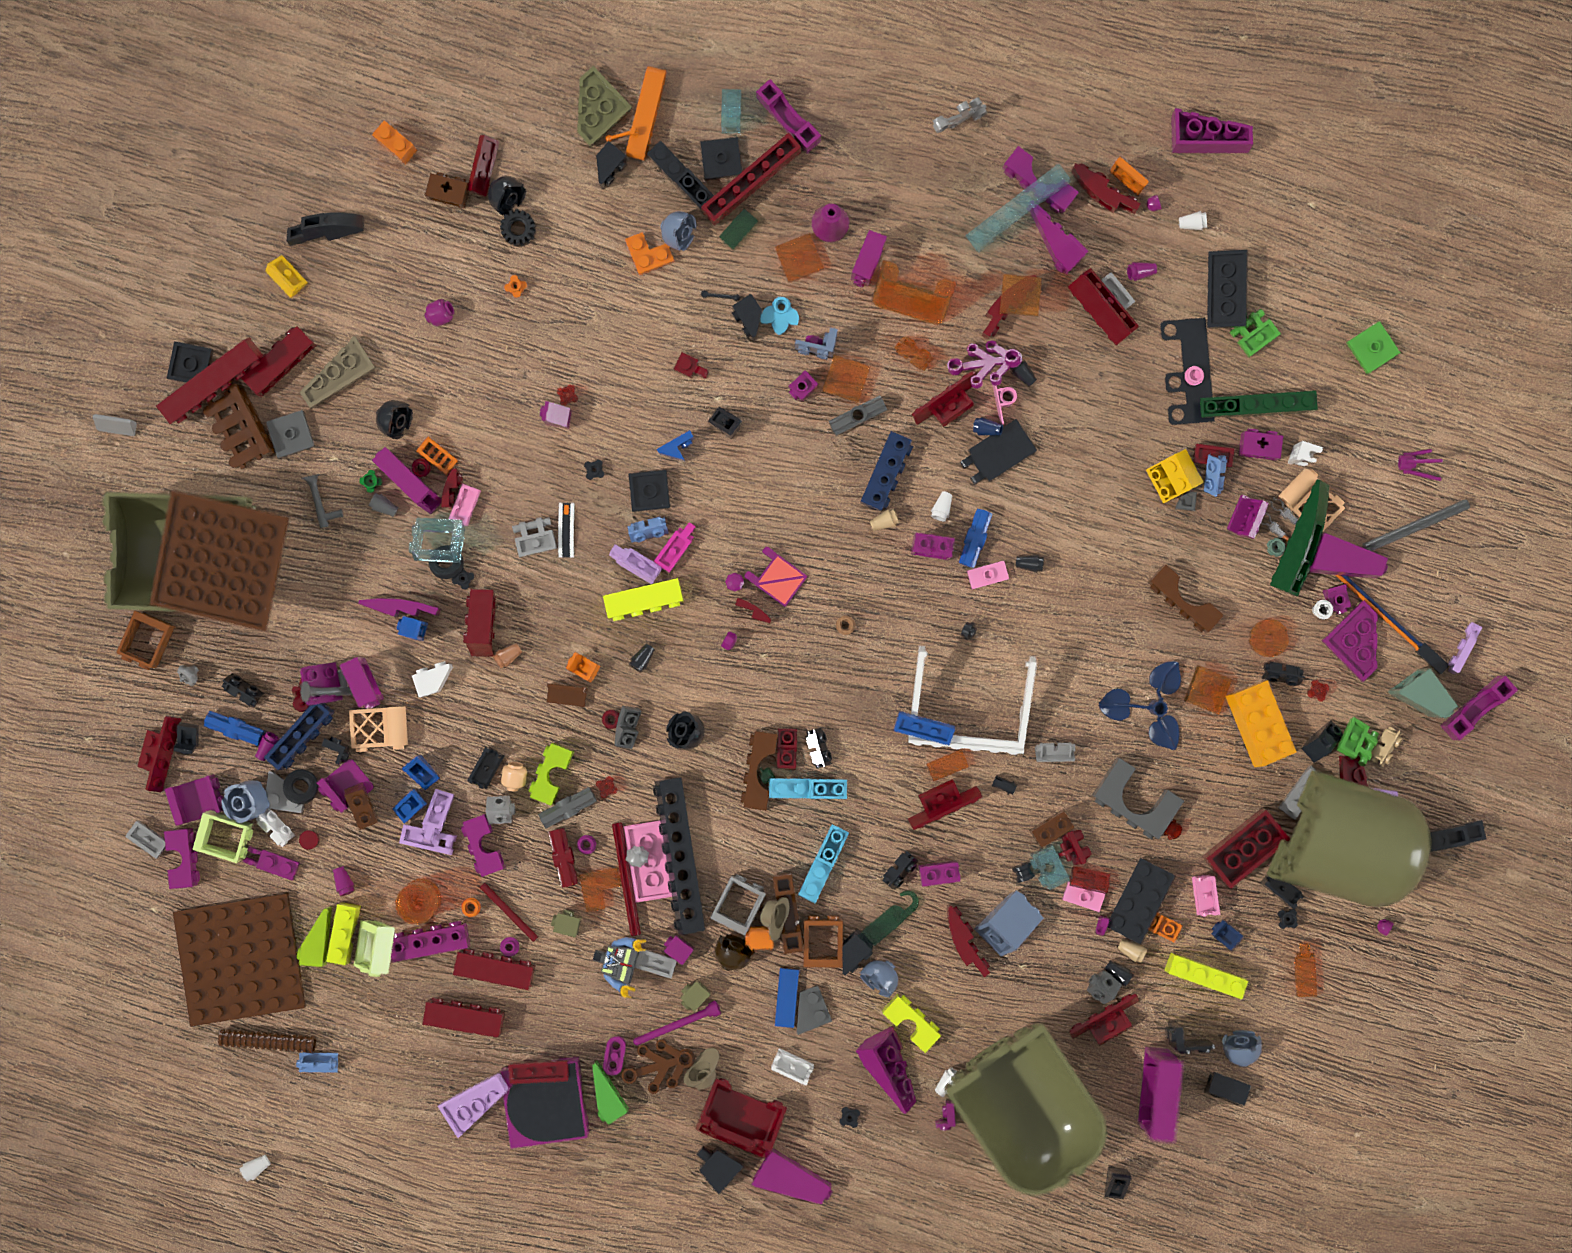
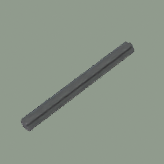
M1467 499L1459 501L1362 544V547L1369 551L1376 550L1469 509L1470 504Z

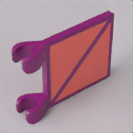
M766 546L762 553L772 559L770 564L759 578L750 571H747L744 577L786 607L808 576Z

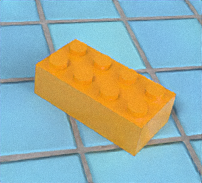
M1268 680L1255 683L1225 696L1254 767H1264L1296 753Z

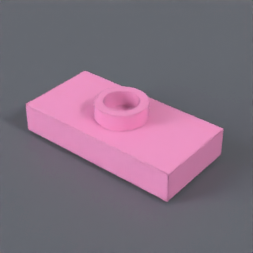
M462 484L449 520L468 526L481 491Z
M1004 561L967 571L971 589L1009 579Z
M1068 881L1062 900L1100 912L1105 893Z

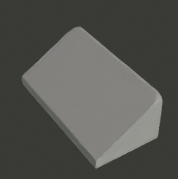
M93 415L98 431L135 436L137 426L135 421L105 415Z

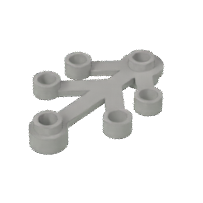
M979 97L973 99L969 103L970 106L965 101L957 106L960 114L949 118H944L943 115L933 120V127L936 133H940L948 127L949 129L956 127L970 117L977 120L987 113L986 105H982Z

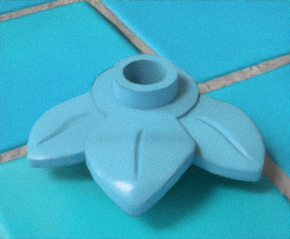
M785 297L776 298L771 306L763 310L761 315V323H772L773 330L777 335L783 334L789 324L798 325L799 322L797 311L791 307L790 301ZM784 304L785 308L783 310L778 309V305Z

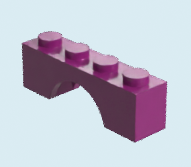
M771 79L756 91L758 101L786 132L791 134L806 154L821 142L820 133L809 121L804 120L792 108L783 92Z
M1018 146L1004 163L1002 168L1005 170L1004 173L1012 179H1017L1020 186L1025 190L1030 189L1034 192V196L1038 200L1047 202L1052 211L1055 213L1060 212L1063 215L1079 192L1065 181L1055 185H1047L1040 182L1032 171L1033 157Z
M1506 675L1496 676L1440 726L1452 740L1460 741L1475 728V724L1482 716L1494 707L1504 703L1518 689Z

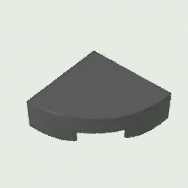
M1197 492L1183 495L1177 501L1175 509L1195 511Z

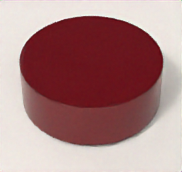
M313 830L304 831L299 837L301 847L307 850L317 847L320 841L318 833Z

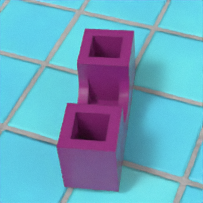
M484 814L462 822V833L464 837H468L470 843L468 844V850L470 855L475 857L474 867L477 874L480 873L481 877L505 869L506 866L500 850L488 852L482 847L481 841L483 836L493 832L491 824H488L487 815Z
M193 828L164 831L166 851H178L182 857V863L178 868L168 870L169 889L197 886L200 874L196 870L198 854L197 851L193 850L196 839Z

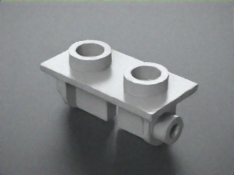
M1071 742L1058 743L1057 746H1054V743H1040L1035 747L1036 762L1075 761V744H1071Z

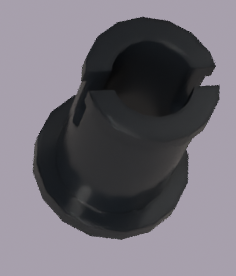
M996 775L992 787L1007 792V795H1013L1017 784L1014 783L1015 781L1010 782Z

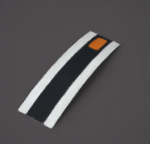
M559 503L558 557H574V503Z

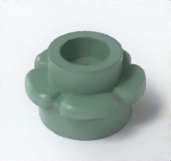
M1274 538V540H1269L1267 543V552L1271 556L1279 557L1286 549L1285 543L1280 538Z

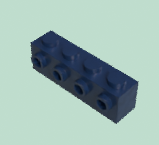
M892 431L890 432L860 501L861 504L879 512L883 508L887 509L891 500L888 498L890 490L894 492L898 483L895 478L898 473L902 474L906 463H903L905 455L909 457L912 451L911 439Z
M325 703L310 705L264 758L277 770L289 769L295 762L293 760L297 754L301 755L307 749L306 744L318 737L320 728L323 725L327 726L333 720L332 715L335 712Z

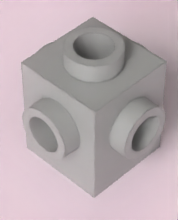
M510 796L487 797L486 815L488 824L512 823V815H515V803H511Z

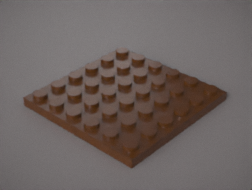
M171 490L150 605L260 631H267L290 517L178 490Z
M289 893L173 912L190 1027L306 1007L300 965L297 959V945Z

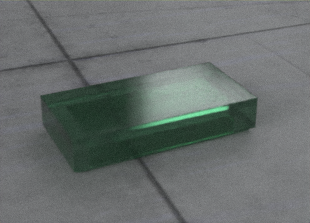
M743 209L722 232L719 239L734 250L757 225L758 220L747 210Z

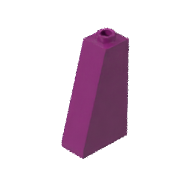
M384 447L376 453L372 461L411 500L431 515L441 504L442 499L389 449Z
M1323 533L1309 573L1375 579L1386 573L1388 558Z
M772 1148L768 1157L762 1162L751 1184L757 1188L817 1204H822L824 1200L827 1201L832 1194L830 1182Z

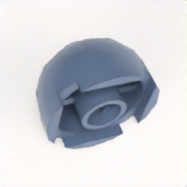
M677 211L669 214L662 221L660 227L661 234L667 246L679 251H684L690 246L694 235H691L692 229H696L694 215Z
M871 961L860 972V978L872 990L875 988L880 990L878 994L886 998H890L899 980L894 970L895 966L889 961Z
M1236 1030L1233 1031L1234 1035L1228 1037V1034L1223 1037L1224 1055L1231 1063L1246 1067L1256 1062L1262 1053L1261 1037L1255 1036L1253 1031Z

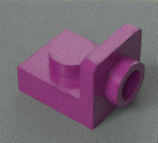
M945 1100L946 1106H942L943 1118L947 1119L935 1120V1125L940 1130H951V1127H956L954 1104L951 1100Z

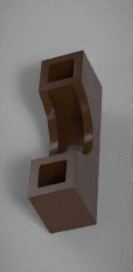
M1166 564L1162 565L1147 582L1151 585L1149 588L1155 594H1161L1165 598L1164 602L1173 608L1175 606L1180 611L1178 614L1185 620L1190 619L1197 631L1209 633L1224 615L1210 602L1201 606H1193L1186 603L1178 590L1180 576Z
M755 731V734L750 735L749 746L753 747L752 754L748 753L746 765H750L749 773L745 772L743 784H747L746 792L742 791L740 803H744L743 808L767 810L769 790L760 784L757 777V768L762 759L768 755L775 754L778 734Z
M792 872L773 875L776 901L786 897L790 904L789 914L781 932L784 954L804 951Z

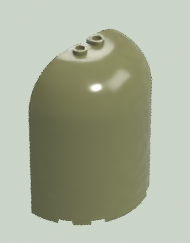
M1311 770L1297 803V806L1303 812L1290 843L1281 839L1267 875L1280 881L1369 907H1385L1406 898L1421 881L1430 856V831L1422 812L1415 804L1405 798Z
M1035 1023L1031 1026V1029L1025 1026L1016 1030L1013 1033V1037L1005 1036L984 1049L966 1063L964 1071L962 1069L958 1070L951 1077L952 1083H947L944 1088L1005 1182L1013 1189L1029 1195H1041L1051 1192L1059 1186H1066L1070 1182L1069 1177L1074 1173L1076 1176L1083 1174L1086 1171V1167L1098 1158L1106 1141V1124L1100 1109L1042 1023Z

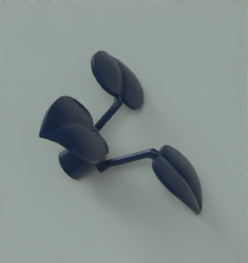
M1165 662L1152 670L1149 676V683L1152 687L1158 688L1156 691L1158 700H1152L1148 706L1129 704L1130 696L1123 689L1110 690L1099 702L1098 706L1101 712L1108 718L1117 721L1129 717V707L1149 710L1151 714L1157 716V721L1153 722L1149 727L1148 734L1150 740L1158 746L1176 750L1179 741V725L1174 717L1165 715L1168 711V706L1163 702L1164 699L1160 691L1163 694L1169 695L1179 689L1181 675L1178 662Z

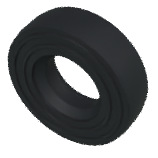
M450 545L436 548L429 557V568L440 579L456 577L464 566L461 552ZM449 556L453 558V564L450 567L442 568L439 566V561L443 557Z
M303 769L292 771L284 780V795L295 804L309 803L318 793V780L310 771ZM303 780L307 782L308 790L302 794L295 792L293 785L296 781Z

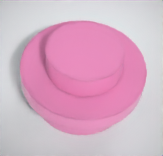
M1192 366L1185 372V380L1190 385H1199L1204 379L1203 370L1197 366Z

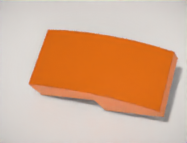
M1157 913L1149 930L1175 943L1183 925Z

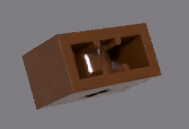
M440 172L436 174L430 173L425 196L431 201L465 209L469 191H467L468 182L460 177H455V179L448 178V175ZM450 186L452 190H448L446 193L444 189H448Z
M363 782L346 788L344 796L359 830L378 823L376 811Z
M1060 810L1029 831L1039 847L1043 848L1075 827L1065 811Z

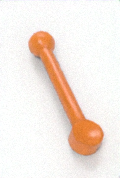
M632 127L627 132L607 135L606 141L611 142L613 139L630 134L635 136L638 133V129Z

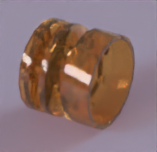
M428 879L410 881L398 893L395 908L398 915L410 924L427 922L440 907V890L434 882ZM418 897H419V898L423 897L424 900L418 902V901H417V898H418Z

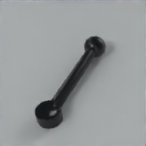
M706 290L701 292V296L704 299L716 297L733 299L736 302L740 300V295L738 294L733 296L708 293Z

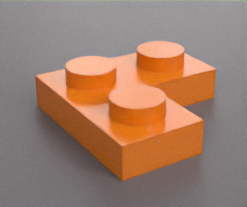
M643 232L625 239L639 276L674 262L669 246L666 243L649 250Z

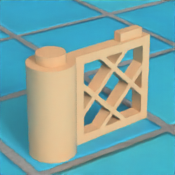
M1304 468L1278 496L1284 505L1290 508L1299 518L1302 513L1298 509L1303 503L1307 502L1306 500L1311 494V489L1318 479V474L1311 468L1309 470ZM1330 492L1328 497L1330 501L1328 503H1333L1338 509L1333 514L1326 513L1323 531L1345 509L1343 506L1345 502L1338 495L1333 496Z
M406 706L349 710L351 749L355 748L356 752L368 751V747L393 746V750L404 749V745H408ZM376 712H382L383 720L379 725L371 719ZM361 713L366 718L361 726L355 722V714ZM369 721L376 727L371 735L363 729ZM378 730L384 734V743H378L373 738ZM360 731L367 737L363 744H357L356 736Z

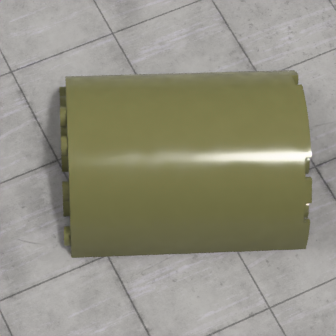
M105 492L102 498V504L105 507L103 525L105 526V531H112L110 533V543H112L110 561L113 563V568L106 570L104 574V583L107 586L104 601L107 604V609L175 611L150 605L170 494ZM199 495L257 509L256 506L251 505L253 500L250 497Z

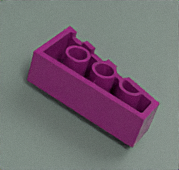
M1178 108L1174 109L1171 116L1172 153H1249L1253 146V126L1229 120L1226 122L1212 116L1209 118L1195 112L1188 113Z

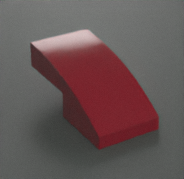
M737 598L735 606L752 610V619L771 623L768 615L757 606Z

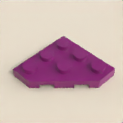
M1364 600L1321 640L1361 682H1364L1377 669V613Z

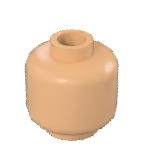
M509 762L508 765L503 767L501 783L507 787V790L515 792L526 785L527 769L522 763Z

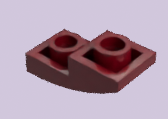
M458 469L451 470L444 485L441 507L444 509H452V504H455V493L452 490H460V485L463 484V475Z
M778 728L777 769L796 770L797 729Z

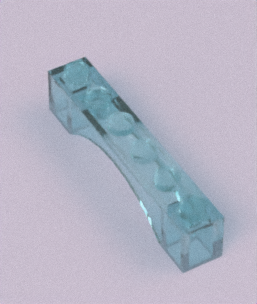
M1058 163L965 236L979 253L1021 217L1070 183V177Z

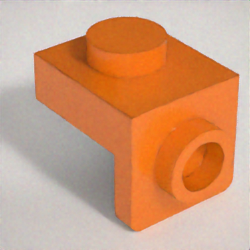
M575 652L570 657L566 669L592 683L601 666Z

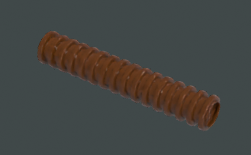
M221 1029L218 1034L219 1046L225 1045L226 1047L231 1045V1047L237 1046L238 1048L243 1046V1048L249 1047L250 1049L255 1047V1049L261 1048L264 1050L267 1048V1050H271L273 1048L274 1051L277 1049L283 1051L285 1049L286 1052L289 1050L295 1052L297 1050L299 1053L301 1051L313 1053L316 1047L315 1036L310 1038L308 1035L305 1037L299 1035L297 1037L296 1034L293 1036L287 1034L285 1036L284 1033L281 1035L275 1033L273 1035L271 1032L269 1034L267 1032L261 1034V1032L255 1033V1031L249 1033V1031L243 1032L240 1030L237 1032V1030L231 1031L228 1029L225 1031V1029Z

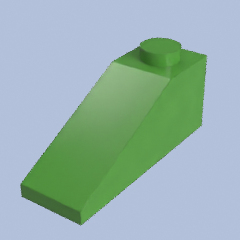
M596 1060L592 1067L597 1108L599 1110L597 1113L603 1122L606 1121L609 1125L626 1114L629 1107L598 1060Z

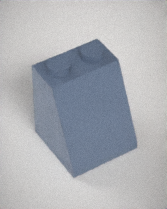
M1016 890L1010 893L974 930L1001 957L1015 951L1043 920L1040 911L1027 901L1025 895Z

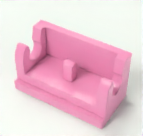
M1211 874L1193 876L1192 884L1197 915H1220L1215 876Z

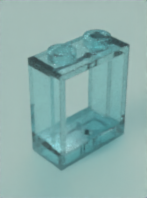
M416 518V524L412 526L413 541L409 543V553H412L415 561L460 563L465 534L463 521L456 519ZM424 532L452 533L450 550L421 549Z

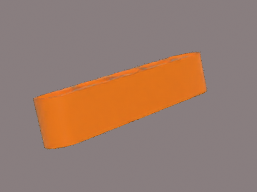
M650 66L646 69L632 127L638 129V133L635 136L630 134L626 149L627 157L644 161L646 159L667 70Z

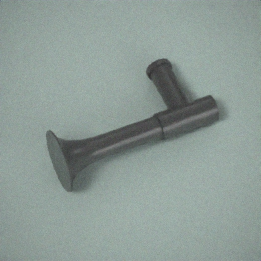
M321 474L301 478L310 487L320 528L328 527L327 520L344 517L342 509L325 513L317 486V478Z
M342 670L337 671L341 687L314 688L309 686L306 681L301 686V697L304 702H307L310 697L316 695L341 696L353 695L350 687H348Z

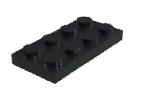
M1248 250L1208 252V329L1247 327Z
M1140 858L1109 919L1107 927L1142 945L1176 876Z

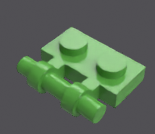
M1262 309L1248 315L1247 327L1234 328L1230 331L1232 337L1241 334L1243 338L1237 343L1248 358L1281 334L1270 319L1264 323L1261 321L1260 318L1265 315ZM1255 324L1257 328L1249 333L1246 328Z
M1352 717L1336 750L1351 759H1355L1359 755L1360 760L1358 764L1366 766L1367 761L1371 760L1373 748L1377 746L1379 733L1372 731L1370 735L1367 733L1370 726ZM1363 741L1366 743L1365 748L1361 747Z

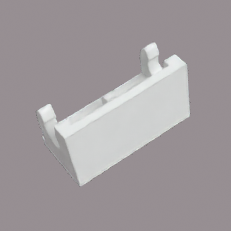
M1304 441L1293 445L1288 464L1306 466L1308 463L1302 462L1303 460L1316 462L1317 460L1311 457L1315 453H1321L1323 447Z
M779 1048L771 1065V1070L807 1085L809 1076L813 1072L814 1064Z

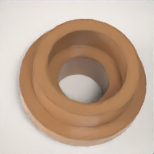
M842 616L836 622V629L842 635L851 634L855 629V622L849 616ZM843 622L849 623L848 629L842 628Z

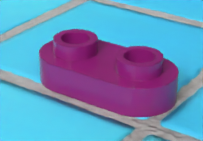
M620 1036L611 1037L606 1045L603 1069L608 1075H617L623 1067L626 1042ZM618 1042L620 1048H614L613 1043ZM610 1062H616L617 1066L611 1067Z

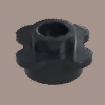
M601 460L585 462L584 467L587 470L586 478L588 480L604 477L605 473L602 469L603 462Z
M463 568L456 577L452 578V583L458 584L463 590H466L474 579V574L468 573Z
M1280 910L1278 912L1280 918L1278 926L1281 929L1297 927L1296 910Z
M843 1107L841 1110L842 1118L839 1120V1123L842 1126L849 1125L852 1128H856L860 1111Z

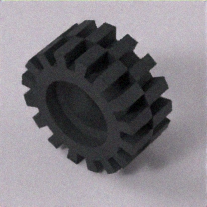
M515 209V212H512L511 210L508 215H504V220H501V233L509 244H514L517 247L521 245L522 247L525 246V243L529 244L530 240L534 239L536 225L530 214L525 211ZM516 221H521L525 224V231L521 235H515L511 232V226Z

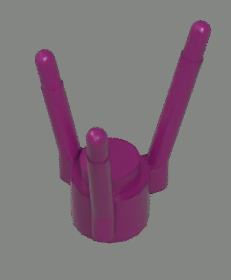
M1432 449L1403 453L1398 458V469L1403 470V474H1412L1441 481L1440 477L1414 471L1412 468H1416V463H1441L1443 459H1416V457H1413L1431 453Z

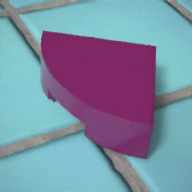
M1100 916L1098 918L1096 935L1103 936L1109 923L1107 917Z

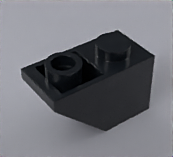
M609 141L596 155L600 187L602 189L606 185L609 187L615 180L614 176L618 171L622 172L625 169L628 161L626 155Z
M749 294L732 306L733 312L731 314L737 323L740 321L744 326L742 331L747 338L751 337L754 341L757 339L762 309L753 295Z
M1330 720L1312 735L1301 749L1315 763L1332 752L1343 736V733Z
M858 928L843 942L842 973L845 976L849 972H855L859 967V963L863 959L866 961L873 954L874 944Z

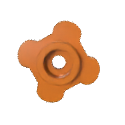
M512 275L509 283L505 284L504 289L506 292H511L515 298H519L524 289L527 288V283L519 280L518 276Z

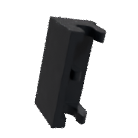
M489 746L485 747L467 781L478 785L481 789H487L505 755Z
M1267 874L1260 882L1261 885L1292 909H1296L1298 906L1297 901L1300 898H1304L1302 892L1294 885L1271 878Z
M1213 1072V1074L1209 1075L1204 1093L1238 1106H1245L1251 1085Z

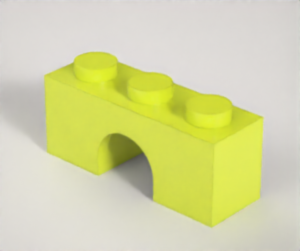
M345 902L337 904L326 962L340 965L350 963L354 945L352 943V935L355 926L358 924L361 905Z
M896 994L883 1008L882 1013L895 1026H898L906 1019L914 1021L916 1023V1030L910 1038L926 1053L941 1037L938 1032L940 1028L933 1021L927 1022L924 1019L926 1015L919 1008L916 1010L910 1006L912 1002L905 995L901 997Z

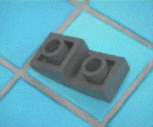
M622 706L615 733L616 747L633 748L638 735V731L635 728L642 712L639 708Z

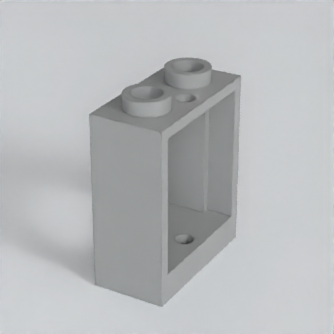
M736 874V876L731 875L711 915V919L746 935L766 892L763 891L764 887L757 883L751 885L746 882L747 879ZM733 882L759 895L745 924L719 912Z

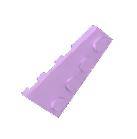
M498 1072L441 1102L438 1108L457 1138H459L509 1090V1087Z

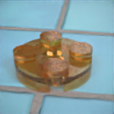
M1265 619L1257 622L1252 627L1249 634V644L1253 651L1262 657L1278 656L1288 646V631L1281 622L1274 619ZM1271 633L1273 642L1266 643L1264 636Z

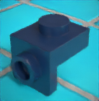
M1224 919L1221 922L1218 921L1212 928L1213 932L1211 935L1231 952L1244 938L1242 934L1230 926Z

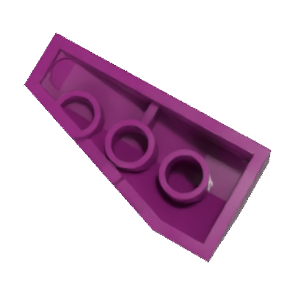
M1032 200L1028 209L1055 263L1054 266L1059 272H1064L1067 275L1084 259L1088 250L1071 233L1067 236L1062 229V225L1056 222L1052 223L1050 215Z
M889 1027L867 1038L856 1052L867 1071L903 1114H907L916 1103L911 1079L907 1078L905 1070L907 1063L906 1060H903L901 1054L903 1049L902 1043L894 1027Z

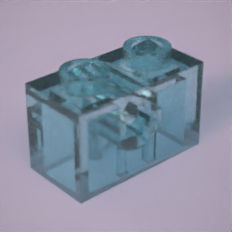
M722 89V133L741 134V89Z
M1052 844L1030 854L1032 859L1029 861L1034 870L1038 869L1041 875L1038 879L1043 888L1047 887L1048 890H1051L1070 880ZM1048 863L1049 865H1053V867L1050 868L1051 872H1048L1046 870L1044 871V869L1046 868L1045 864Z

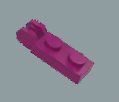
M253 846L247 847V851L260 855L259 861H256L250 857H245L243 859L244 863L256 866L258 869L285 879L294 880L300 864L299 861L266 849L261 850Z

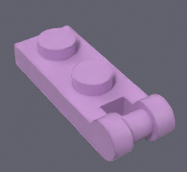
M403 824L400 844L453 855L454 849L452 846L453 842H456V835L440 832L439 836L434 835L432 843L428 844L423 842L425 831H422L421 827ZM441 839L446 840L445 847L439 846Z

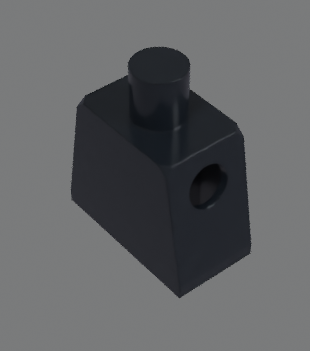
M702 1146L696 1153L704 1161L700 1165L699 1171L718 1194L725 1189L744 1167L742 1160L719 1146L712 1153L705 1146Z

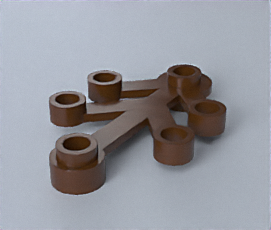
M659 1039L656 1042V1049L674 1056V1058L666 1059L649 1050L646 1044H641L637 1049L638 1055L647 1057L656 1063L637 1069L627 1067L622 1072V1079L625 1083L631 1084L639 1076L658 1071L655 1079L648 1086V1091L651 1094H656L669 1067L677 1065L673 1075L668 1077L666 1082L667 1086L673 1089L677 1087L678 1079L684 1068H689L694 1064L695 1055L690 1049L685 1048L679 1051L667 1044L665 1039ZM659 1042H664V1043H665V1047H664V1048H660V1047L658 1046V1043H659ZM640 1048H646L647 1052L642 1054ZM688 1055L689 1060L683 1061L682 1056ZM631 1071L634 1076L629 1078L626 1073ZM674 1079L676 1084L670 1085L669 1080ZM655 1084L658 1089L653 1091L650 1086Z

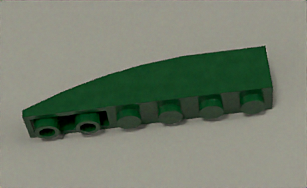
M1317 391L1200 398L1201 418L1313 413L1318 410Z
M1319 479L1316 480L1311 489V494L1304 504L1303 512L1296 522L1294 532L1288 540L1286 550L1280 558L1279 565L1270 583V586L1298 597L1314 562L1325 525L1329 485Z

